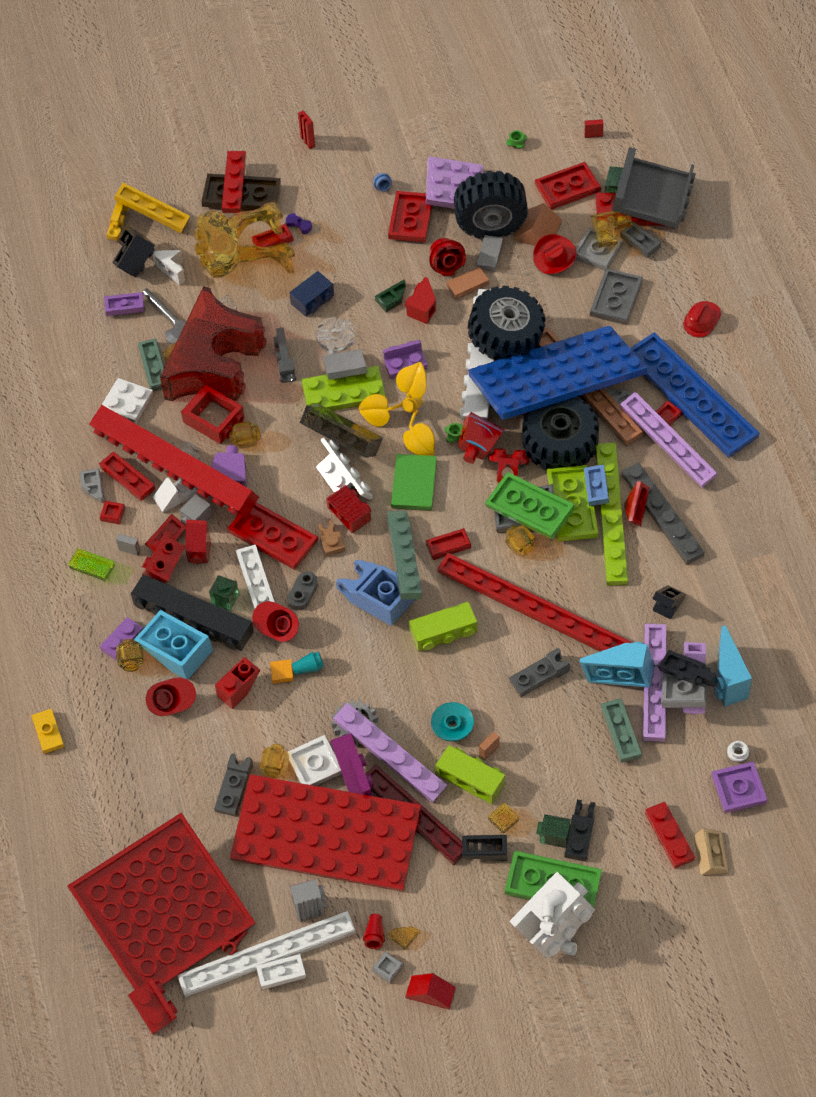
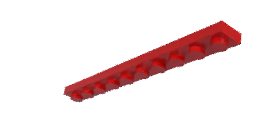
M447 553L437 568L438 573L600 652L624 643H631V641L450 553Z

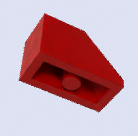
M186 519L185 552L187 561L194 564L208 563L211 538L207 521Z

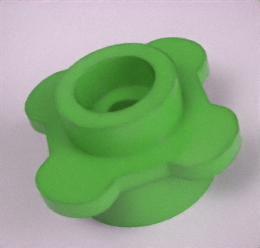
M514 130L510 133L506 144L521 149L524 147L523 143L527 140V136L522 131Z
M452 423L445 427L449 443L460 439L462 424Z

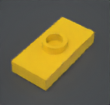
M52 708L31 715L43 753L46 754L64 748Z

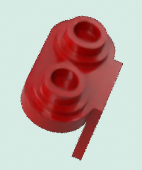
M494 448V452L489 454V460L498 462L497 482L500 483L503 479L502 470L506 468V464L511 465L510 468L513 470L514 475L518 477L519 464H528L530 457L526 455V451L514 450V454H507L506 449Z

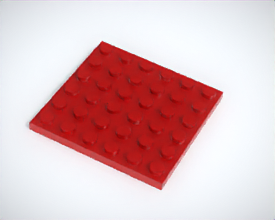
M182 812L67 885L72 896L134 990L151 979L154 982L159 981L162 986L180 973L185 972L221 948L225 942L233 940L255 925V921Z

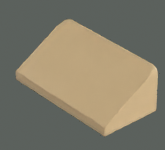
M705 828L701 829L694 835L700 874L728 873L722 832Z

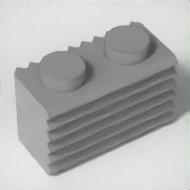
M316 879L290 886L299 922L302 920L306 921V919L310 920L311 917L314 919L315 916L324 915L323 908L327 907L323 885L318 886Z

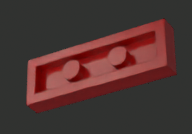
M114 451L99 463L100 468L140 501L156 489L155 484Z
M664 801L645 809V815L674 869L694 861L695 856L666 802Z

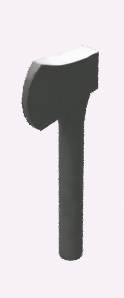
M149 289L143 290V295L174 326L165 332L168 343L180 346L195 332V328L187 320L184 322L178 319Z

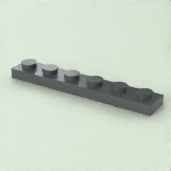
M637 463L622 470L621 476L631 489L634 488L637 481H641L650 487L645 509L685 564L688 565L703 557L704 550L641 464Z

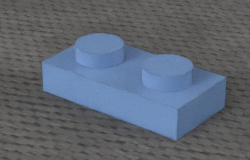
M604 464L584 468L589 506L609 503Z

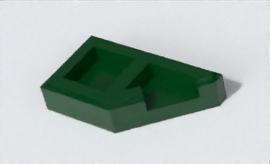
M402 280L375 296V301L385 312L402 304L406 281Z

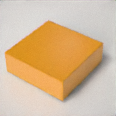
M291 659L270 662L273 684L294 681Z

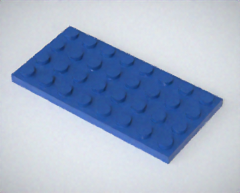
M609 325L531 349L524 356L521 354L512 356V358L510 356L506 359L479 365L468 369L469 377L502 420L646 375L647 367Z

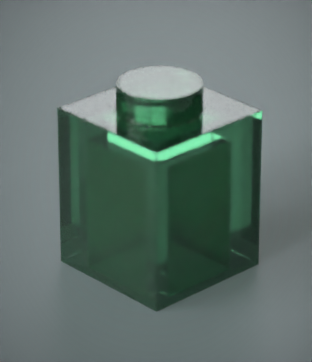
M218 575L209 590L211 603L230 611L239 596L237 581Z
M544 814L543 822H538L536 832L537 835H540V843L566 848L571 819Z

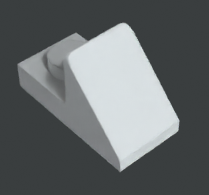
M154 251L152 255L154 265L178 285L185 282L184 269L181 266L183 263L182 251Z
M167 477L153 496V500L161 511L165 513L192 498L195 494L197 495V489H188L182 485V480L172 483Z

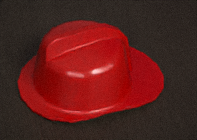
M708 301L694 304L684 319L685 331L693 337L707 336L712 332L721 317L720 308L713 302Z
M271 601L262 602L253 611L252 620L255 628L266 636L280 642H285L294 638L298 632L299 620L296 614L278 603Z
M182 677L156 683L146 693V706L150 712L157 716H168L184 711L194 703L196 689L192 682Z

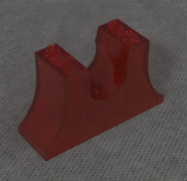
M203 286L160 375L164 399L174 401L183 396L195 395L204 385H207L231 400L238 402L240 395H243L246 389L241 363L230 357L222 356L231 352L242 353L246 356H259L261 349L265 348L267 339L264 337L265 326H263L262 318L225 306L213 295L211 288Z

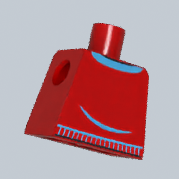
M470 412L463 422L458 447L466 452L463 457L464 461L473 464L476 458L483 460L504 432V429Z

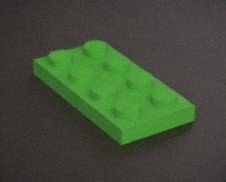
M509 472L506 473L485 502L487 508L552 540L575 510L573 503Z
M514 851L505 887V895L530 900L558 872L573 887L578 882L581 883L588 890L583 897L594 908L602 869Z

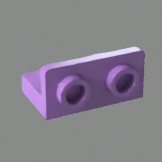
M420 340L391 346L383 350L384 364L390 379L396 378L398 372L404 367L417 362H422L424 369H428Z

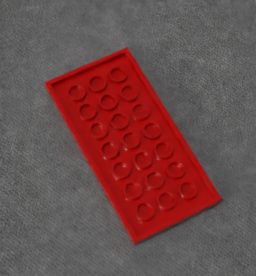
M250 774L230 859L404 892L422 807L414 803Z

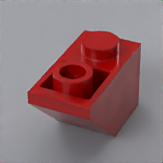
M424 277L421 283L416 285L413 295L409 296L405 302L407 316L425 324H428L436 312V298L427 277Z
M244 657L215 684L217 697L233 709L248 695L260 669Z

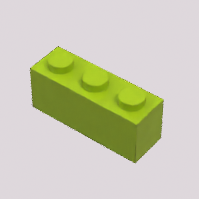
M465 602L410 620L409 628L419 652L430 650L443 643L449 644L461 637L472 636L474 633H477V620L469 602Z
M448 745L435 765L437 776L491 805L505 786V774L500 769L489 767L481 759L470 757L458 747L453 748Z

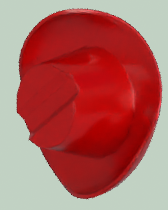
M558 234L543 236L537 241L533 250L534 264L539 271L545 274H556L567 270L577 256L574 244L569 239Z

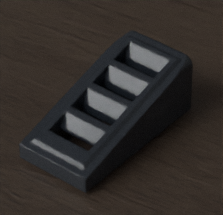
M507 835L462 836V858L508 861ZM469 842L473 843V851H469ZM478 843H482V851H478ZM487 844H491V851H487ZM496 845H500V851H496Z

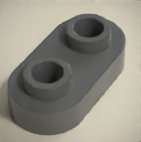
M307 571L297 577L288 596L289 605L293 609L303 610L309 605L318 587L317 576L314 573Z

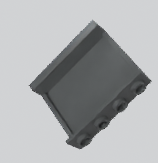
M629 147L612 211L678 229L680 221L684 222L687 211L683 209H687L690 198L686 197H690L693 188L690 184H693L696 173H693L694 165H691L688 173L634 158L636 149Z

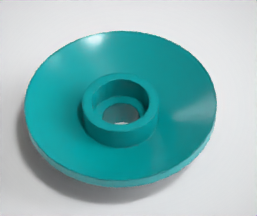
M448 702L440 705L431 717L433 732L440 739L449 742L460 741L466 738L474 726V717L470 709L457 702ZM451 723L456 724L455 727H450L449 725Z

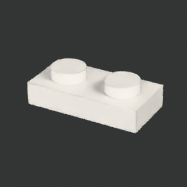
M300 954L256 966L262 990L306 978Z

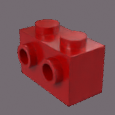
M165 535L160 540L156 539L150 549L153 551L151 557L147 556L142 564V567L145 568L142 575L144 574L166 584L185 546Z

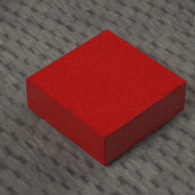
M603 119L584 121V137H602Z
M105 501L99 517L100 521L120 524L125 511V504Z

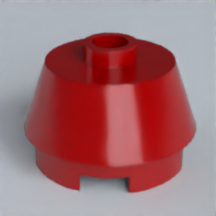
M440 238L431 245L429 263L435 272L443 276H451L461 266L464 267L466 254L461 243L449 238Z

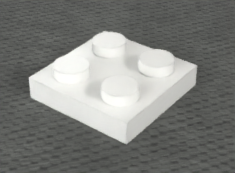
M117 378L102 405L136 424L154 395L153 390Z
M325 735L286 752V758L299 782L302 784L317 786L342 774L336 755Z

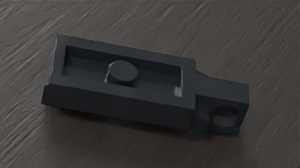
M668 650L658 666L661 672L702 686L704 683L705 685L715 687L719 681L716 674L710 672V668L705 663Z

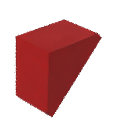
M434 973L411 976L405 998L450 1010L456 987Z

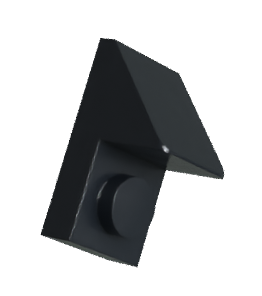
M669 585L659 589L653 596V600L656 601L653 611L671 619L686 594Z

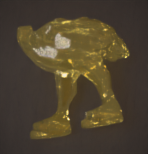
M274 201L269 202L253 211L238 212L230 217H226L223 213L213 210L200 214L197 217V229L194 230L197 244L194 247L196 255L200 256L202 267L206 268L208 274L213 278H222L230 274L237 267L238 263L272 258L280 263L289 273L294 272L292 257H295V253L287 243L284 242L271 247L238 244V238L242 231L248 225L261 220L266 222L276 234H283L280 219L283 218V215Z

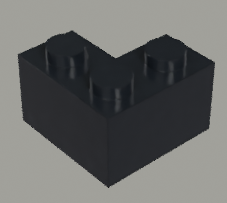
M126 226L117 241L122 247L112 263L117 268L136 278L144 270L146 260L153 255L155 244L145 235Z

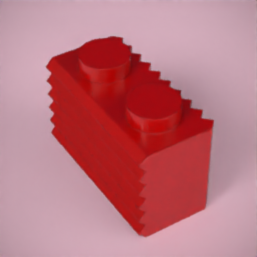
M344 485L326 498L328 509L351 533H354L371 521L370 506L366 502L362 503L354 489L350 490L347 485Z

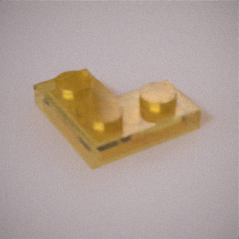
M609 211L591 215V222L599 248L618 244L615 230L632 227L631 216Z

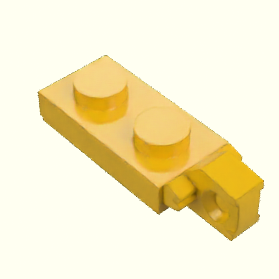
M116 202L106 234L107 239L118 241L121 236L120 226H124L125 211H129V207L119 202Z

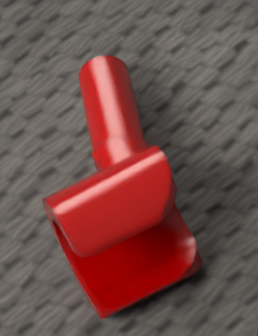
M247 930L238 935L233 942H225L222 946L223 952H226L229 947H233L229 955L238 952L237 946L248 933Z

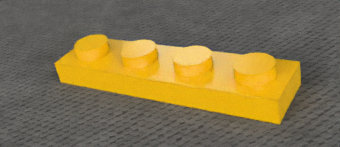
M124 182L114 197L115 201L179 233H182L190 218L189 215Z

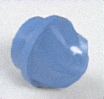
M386 173L377 174L373 180L374 187L382 192L389 190L392 182L391 177Z

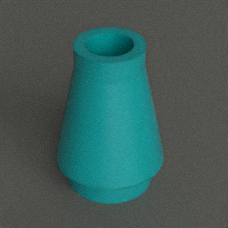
M312 651L298 661L291 663L295 675L318 672L321 668H324L319 651L316 653Z

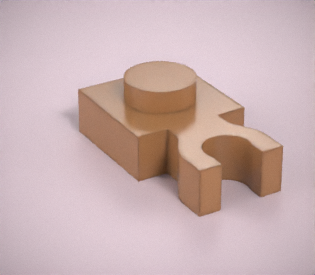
M333 520L329 521L330 527L328 529L323 528L322 523L318 524L319 532L322 535L320 536V542L326 557L346 551L340 532H334Z

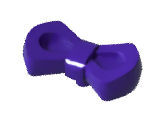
M295 213L286 217L285 223L287 227L296 226L302 234H307L311 231V221L303 220L300 216L297 217Z

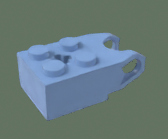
M356 560L354 562V570L360 575V578L356 580L338 579L336 581L337 589L346 596L350 603L392 626L416 599L400 600L396 572L383 565L379 566L375 563Z

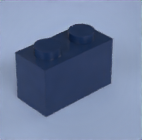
M319 271L315 272L289 292L291 305L307 317L311 313L316 312L325 302L332 299L334 296L333 283Z

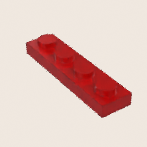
M227 151L222 213H241L246 151Z

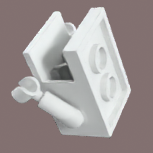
M556 872L509 922L547 959L557 954L560 948L565 954L574 956L577 952V944L571 942V939L574 938L576 930L592 917L595 909L583 897L588 890L581 883L578 882L573 887Z

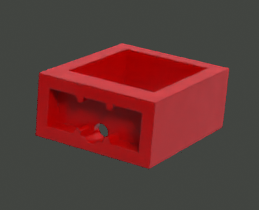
M204 385L181 411L183 423L219 444L228 439L232 431L241 425L245 418L242 405L207 385ZM211 402L231 412L218 428L199 417Z

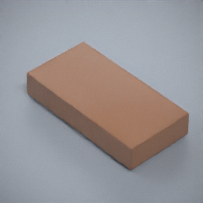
M478 267L447 281L446 286L455 299L488 285L489 279L482 269Z

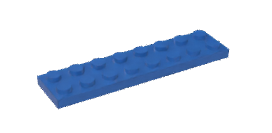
M655 332L630 348L647 367V374L644 376L672 404L678 407L728 458L759 438L760 433Z

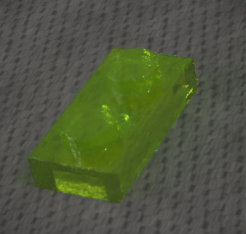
M77 548L68 563L70 569L103 581H107L115 567L113 560Z

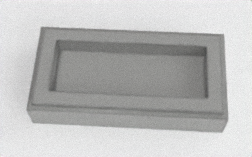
M484 235L477 268L496 271L503 238Z

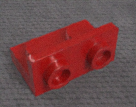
M153 979L127 995L151 1034H154L177 1018L175 1013L178 1012L172 1001L167 1002L162 995L165 993V990L160 982H154Z

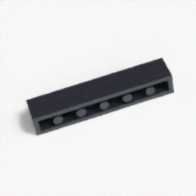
M144 574L131 592L133 604L137 608L151 611L154 615L162 610L206 634L210 640L224 643L230 649L242 651L254 632L252 621Z

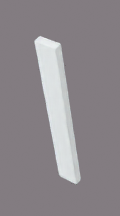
M348 911L236 952L233 955H228L180 973L177 976L186 998L257 971V965L308 952L356 933Z

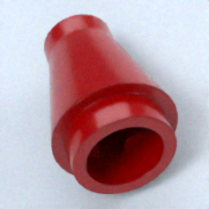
M371 914L369 916L363 936L364 944L369 949H379L385 942L383 917L380 914Z

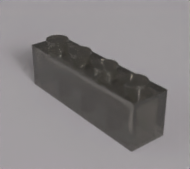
M318 403L306 405L300 420V424L365 458L376 456L383 437Z

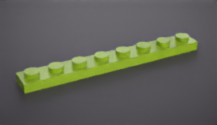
M598 443L596 445L597 466L604 464L609 503L600 504L607 586L627 585L628 578L616 443Z

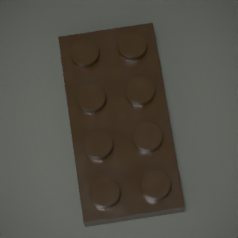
M207 173L201 201L202 207L222 208L225 174ZM245 176L242 210L276 212L281 178Z

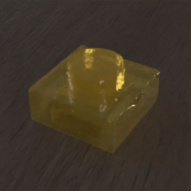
M504 802L488 815V820L504 834L519 821V816Z

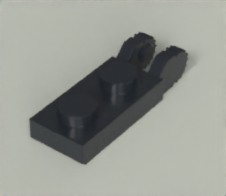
M577 799L574 815L572 814L564 858L587 861L594 825L595 802H590L588 817L580 816L583 805L582 800Z

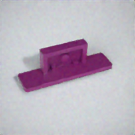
M346 734L332 739L331 744L348 792L373 796L370 788L374 786L370 773L365 774L363 767L367 766L363 753L358 754L352 735Z

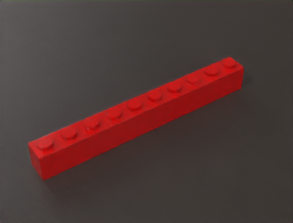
M104 405L100 406L89 423L95 429L93 433L102 439L104 436L108 437V442L116 447L120 444L123 446L122 450L130 455L137 454V458L145 464L148 462L153 463L152 467L162 473L165 470L168 472L167 476L175 481L178 479L182 480V485L190 490L196 488L199 495L206 499L208 497L213 498L212 502L221 508L224 505L227 506L228 511L237 517L240 514L247 518L260 498L249 488Z

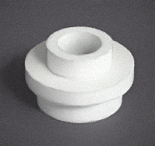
M742 741L732 742L727 749L728 757L734 762H743L749 756V748ZM738 750L742 754H736L734 752Z

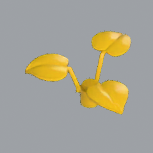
M417 362L404 367L397 374L396 383L399 390L407 393V397L403 402L388 407V399L385 396L373 394L361 402L359 412L369 424L376 427L384 426L390 420L389 411L403 407L406 412H413L409 423L410 430L403 434L404 444L409 451L416 455L433 456L435 454V437L432 429L424 423H417L413 427L416 415L419 413L417 409L423 405L422 396L427 389V377L422 362Z

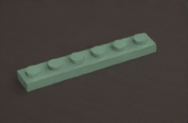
M387 511V522L400 600L422 599V589L408 511Z

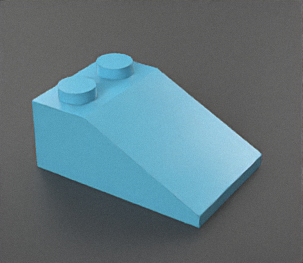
M162 610L154 616L134 639L140 647L171 672L185 679H189L214 651L209 636Z
M726 625L721 627L716 676L719 681L716 684V688H714L717 699L722 701L724 707L748 699L752 677Z
M641 642L624 643L580 658V665L588 683L651 687L655 664L647 644Z

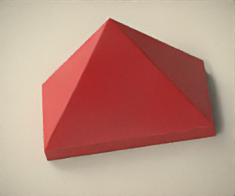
M637 481L624 503L628 520L637 526L642 524L650 488L641 481Z

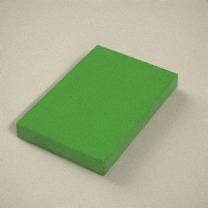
M396 455L391 508L432 511L437 456Z

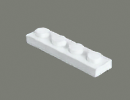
M256 545L236 550L254 609L262 602H274Z

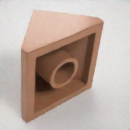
M545 203L528 209L527 218L516 231L514 240L535 246L537 241L543 236L557 234L562 219Z

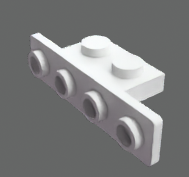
M323 437L321 442L330 454L316 468L332 490L336 492L344 485H347L350 489L354 485L361 496L371 500L373 498L369 492L371 488L364 481L360 480L359 477L361 475L354 467L349 465V458L338 450L340 447L333 439L328 440Z

